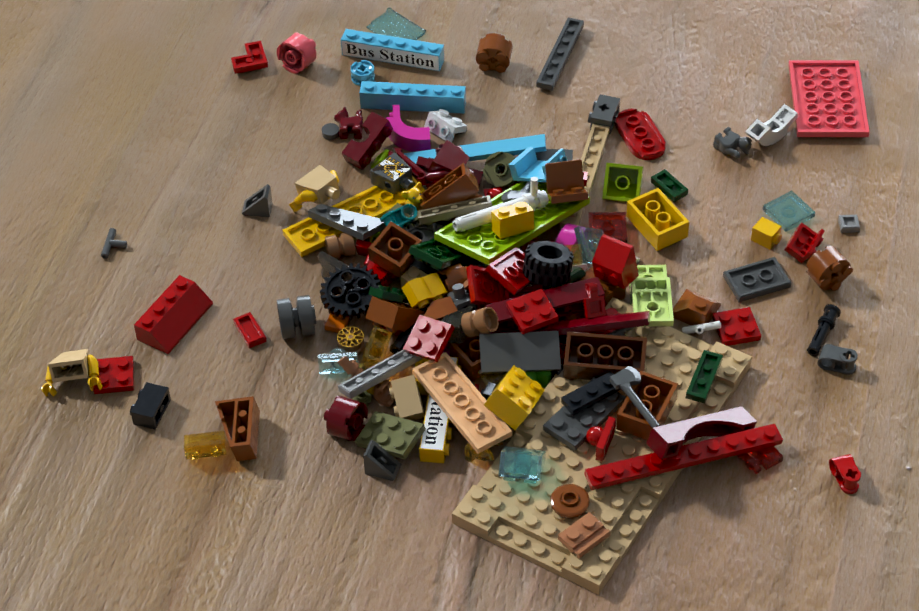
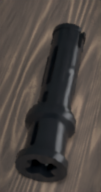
M827 304L824 307V314L818 320V329L807 348L808 354L811 356L819 355L829 331L834 329L835 320L841 314V310L837 306Z

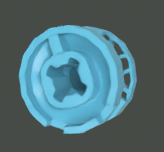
M361 60V62L357 63L356 61L351 65V80L355 85L361 86L362 81L374 82L375 69L373 63Z

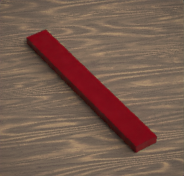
M650 311L558 321L531 332L558 331L560 336L567 335V331L587 333L648 326L650 323ZM519 328L502 333H516L521 331L519 330Z

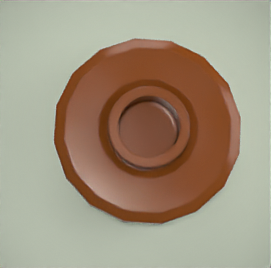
M565 484L557 487L552 492L550 503L552 509L558 515L574 518L587 511L590 499L584 488L574 484Z

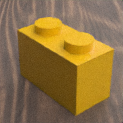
M525 201L491 211L492 231L500 239L534 229V210Z

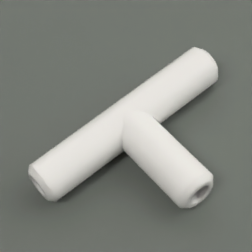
M715 321L686 326L682 328V332L686 334H702L704 331L720 329L721 322Z

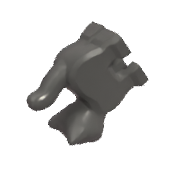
M730 127L723 131L726 136L722 137L721 133L715 135L713 147L719 149L723 154L739 158L740 153L735 150L738 147L746 155L749 154V149L752 146L751 138L740 137L737 133L732 132Z

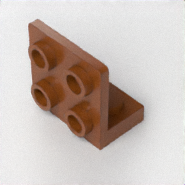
M582 160L545 164L547 195L551 204L588 200V192L584 189Z

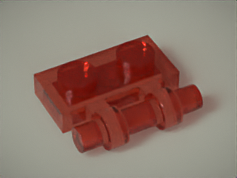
M774 446L737 455V457H741L745 461V466L749 470H753L755 474L762 470L760 465L767 470L783 461V455Z

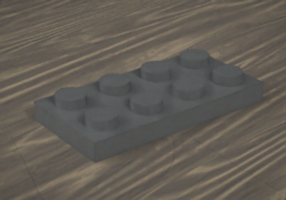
M616 392L575 415H572L563 406L543 425V431L576 451L587 440V431L594 426L600 427L609 416L611 417L622 406L626 397Z

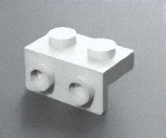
M443 109L429 112L424 127L430 128V132L450 142L453 141L456 133L466 132L468 127L462 123L461 119L452 117L448 111Z

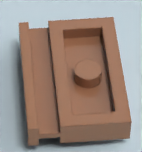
M588 512L558 534V540L580 559L608 538L610 530L606 529L604 524Z

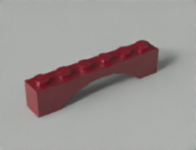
M742 406L654 427L646 444L661 459L677 456L681 446L691 439L704 436L720 437L753 429L757 421Z

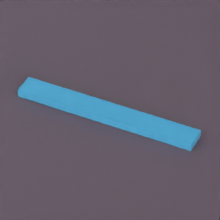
M545 134L460 146L465 154L469 156V162L487 159L496 152L520 155L528 147H534L535 152L546 151ZM431 149L404 153V155L416 164L418 156L435 158L436 151Z

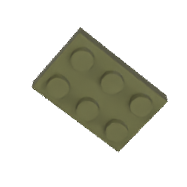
M375 411L356 438L355 443L358 447L367 449L370 441L374 440L391 456L406 460L426 428L423 423Z

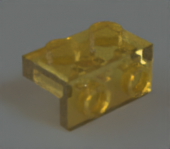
M225 431L184 435L186 460L227 455Z

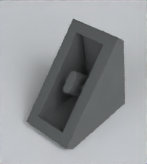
M267 184L245 200L242 210L244 216L270 217L273 205L270 185Z
M374 440L370 441L363 456L365 474L390 481L395 480L402 465Z

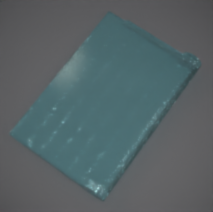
M390 7L387 8L384 14L366 26L376 34L417 40L426 33L424 28L414 24Z

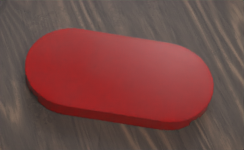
M631 108L623 110L618 114L615 122L616 129L635 157L642 160H654L664 154L665 139L646 112L642 110L640 112L637 109Z

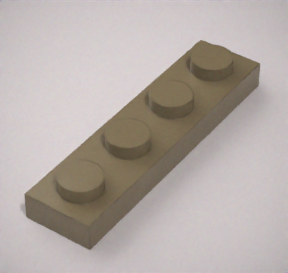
M490 195L420 210L417 211L419 224L431 225L436 221H449L454 217H461L492 207Z

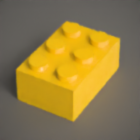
M659 188L627 201L626 217L656 251L688 237L689 221Z
M513 365L489 396L484 406L516 430L530 414L545 389L542 388L539 382L528 377L524 370Z

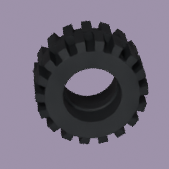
M537 241V243H531L525 251L524 276L529 281L543 286L555 287L565 284L571 276L573 253L568 247L557 242Z

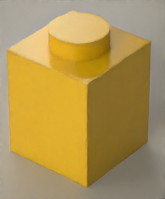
M761 217L752 227L751 241L770 250L775 244L777 245L780 242L782 226Z

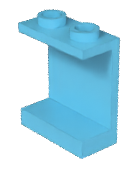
M528 147L509 164L513 181H530L531 177H537L538 182H546L545 164L567 161L564 149H560L548 161L537 160L534 147Z

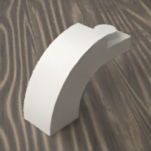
M784 104L770 120L763 123L756 119L745 132L761 145L769 146L781 140L788 133L787 129L799 115Z

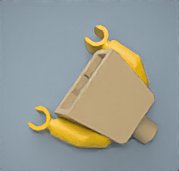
M319 165L295 182L298 196L289 204L293 212L300 210L304 202L323 204L330 198L333 200L338 199L340 190L337 172L335 170L329 172Z
M88 349L61 353L48 364L45 379L47 383L41 387L42 392L46 397L49 392L54 397L57 393L52 385L54 382L83 379L89 376L91 378L88 379V385L91 391H93L94 385H98L99 390H101L102 384L97 377L99 376L97 359L89 354Z

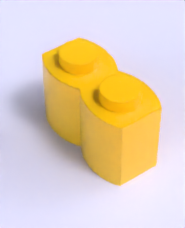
M437 273L410 280L402 287L411 307H419V309L428 306L432 301L443 298L448 293Z

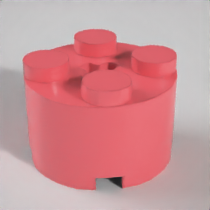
M296 32L278 46L277 58L282 60L284 63L282 66L287 71L299 73L315 61L316 43L314 40Z

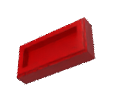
M251 312L233 319L234 325L249 349L267 342L265 334Z

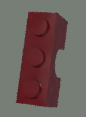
M371 112L362 124L369 137L363 142H356L351 139L342 151L346 162L361 170H364L370 164L372 157L380 150L383 142L391 135L393 130L388 119L374 112Z

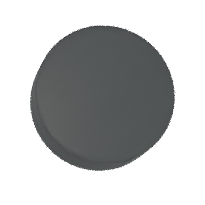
M334 123L325 124L322 127V136L327 140L336 139L339 136L338 125Z

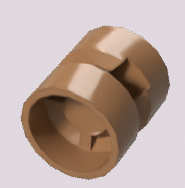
M342 233L339 237L336 235L325 236L329 260L338 259L341 257V254L347 257L356 255L353 236L347 233Z
M492 307L464 313L461 318L462 329L471 338L479 336V334L494 332L499 325L498 316Z

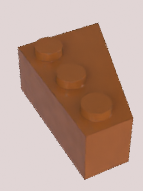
M254 396L215 401L229 445L236 460L257 459L260 410Z

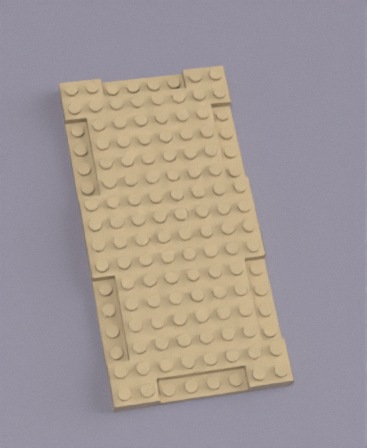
M614 297L605 307L606 310L608 308H615L620 314L633 313V306ZM670 326L634 327L625 333V336L647 338L646 373L678 383L677 400L664 425L722 411L751 367L752 356L717 341L714 345L709 344ZM704 350L723 355V360L704 404L686 399V392ZM563 368L560 374H555L546 386L545 391L530 414L516 429L514 436L477 486L473 484L453 511L452 523L599 595L682 469L591 491L584 475L585 469L654 453V451L646 444L648 440L616 429L605 459L599 461L595 460L596 446L589 444L587 440L574 451L543 431V425L564 406L561 403V397L586 385L590 381L564 378ZM622 390L618 391L620 394L627 397V395ZM620 408L611 416L613 418H616V426L617 413L619 412ZM607 420L600 426L604 429ZM704 437L691 439L683 445L700 442ZM561 485H578L588 493L590 499L589 507L584 514L578 517H562L555 513L551 507L550 498L552 492ZM590 512L604 524L606 529L610 530V536L578 559L574 552L572 553L558 540V534Z

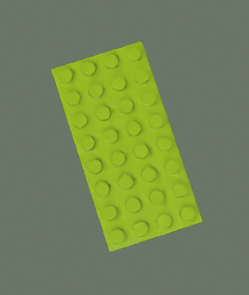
M521 181L492 198V206L503 203L501 197L505 192L509 190L520 191L528 181ZM538 182V190H544L547 193L546 182ZM588 196V200L556 204L549 202L544 208H535L533 230L500 239L492 231V222L463 232H456L452 222L435 232L434 240L489 265L513 248L521 247L590 204V197Z

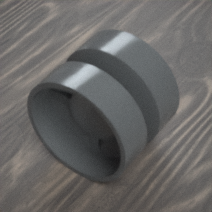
M309 295L297 296L296 308L292 307L289 298L276 300L282 340L295 338L296 327L300 328L303 337L315 335L314 324H317L316 315Z

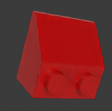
M603 234L592 260L594 275L599 279L625 289L639 276L634 246Z

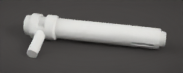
M531 177L530 193L524 194L520 198L455 218L453 228L456 232H463L491 223V211L497 210L500 207L514 205L517 202L525 201L533 210L535 208H544L549 203L548 195L544 190H538V178Z

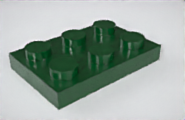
M434 239L412 245L408 252L416 260L425 261L436 270L464 262L467 256Z

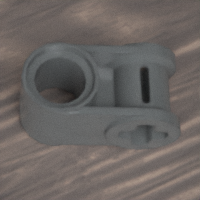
M826 344L822 347L817 363L824 370L850 375L856 371L855 362L858 354L853 349Z

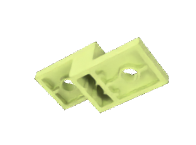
M666 264L637 265L639 276L629 284L630 304L633 306V313L650 311V323L648 326H673L670 277H667Z

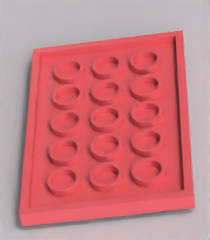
M789 60L788 67L793 108L799 115L795 120L797 137H869V125L858 60Z

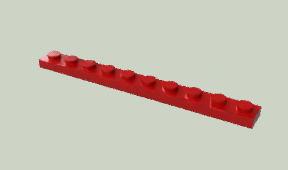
M774 423L683 445L677 456L661 459L654 452L585 469L584 475L592 491L780 445L783 438Z

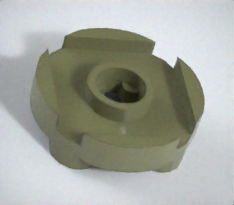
M496 152L490 155L485 162V168H483V175L486 181L496 188H506L512 185L515 181H513L509 164L515 157L503 152ZM500 166H502L503 168L505 167L504 173L502 174L497 173L499 171Z

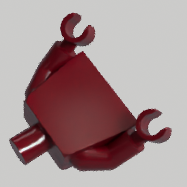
M446 140L444 144H440L439 148L435 149L436 157L427 171L428 174L426 175V172L421 171L418 174L417 182L424 186L428 181L442 179L462 163L466 165L470 158L465 154L461 146H455L449 140Z

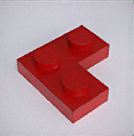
M261 41L245 43L247 55L231 58L235 74L268 67Z

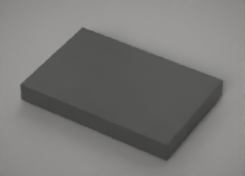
M775 257L723 272V277L738 302L791 287V281Z

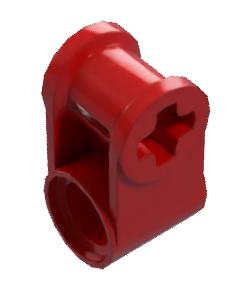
M847 454L829 459L830 471L837 480L841 490L846 494L856 493L859 489L858 481L861 478V472L856 466L853 456Z

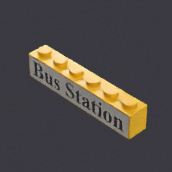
M451 357L462 371V365H458V357ZM429 393L423 423L426 429L421 436L419 447L420 462L444 463L445 455L449 456L450 443L447 442L448 439H452V427H450L452 422Z

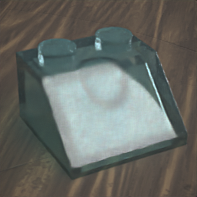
M505 446L500 455L498 476L503 477V480L516 481L517 478L524 479L525 483L536 484V481L542 479L546 451Z

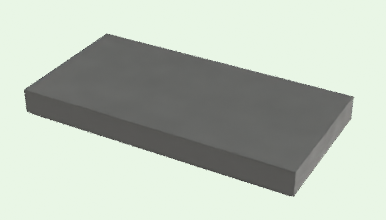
M558 331L528 332L523 335L521 332L479 334L481 374L507 373L513 365L521 368L524 372L561 371Z

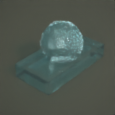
M335 348L329 354H319V373H344L345 370L337 361L347 356L350 361L355 360L358 363L357 352H346L342 348Z

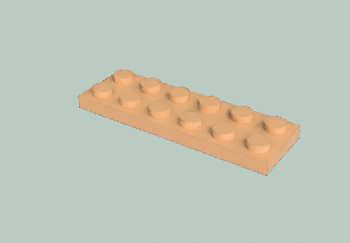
M446 352L441 355L438 363L429 360L412 368V374L477 454L512 436V430L503 420L484 406L487 400Z

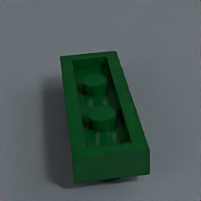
M707 350L703 351L686 392V399L705 404L722 363L723 355Z

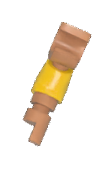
M347 356L337 361L348 375L351 374V378L364 371L362 368H358L359 364L355 360L350 361ZM384 380L382 383L380 382L366 390L374 395L379 404L385 407H389L395 401V399L392 400L388 387L390 381Z

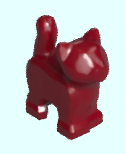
M344 107L343 110L334 115V120L339 123L340 139H347L348 133H354L355 139H362L363 117L361 110L356 112V116L349 117L347 109Z

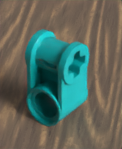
M405 204L384 214L380 221L384 222L386 226L391 221L401 228L407 227L416 218L417 209L412 204Z

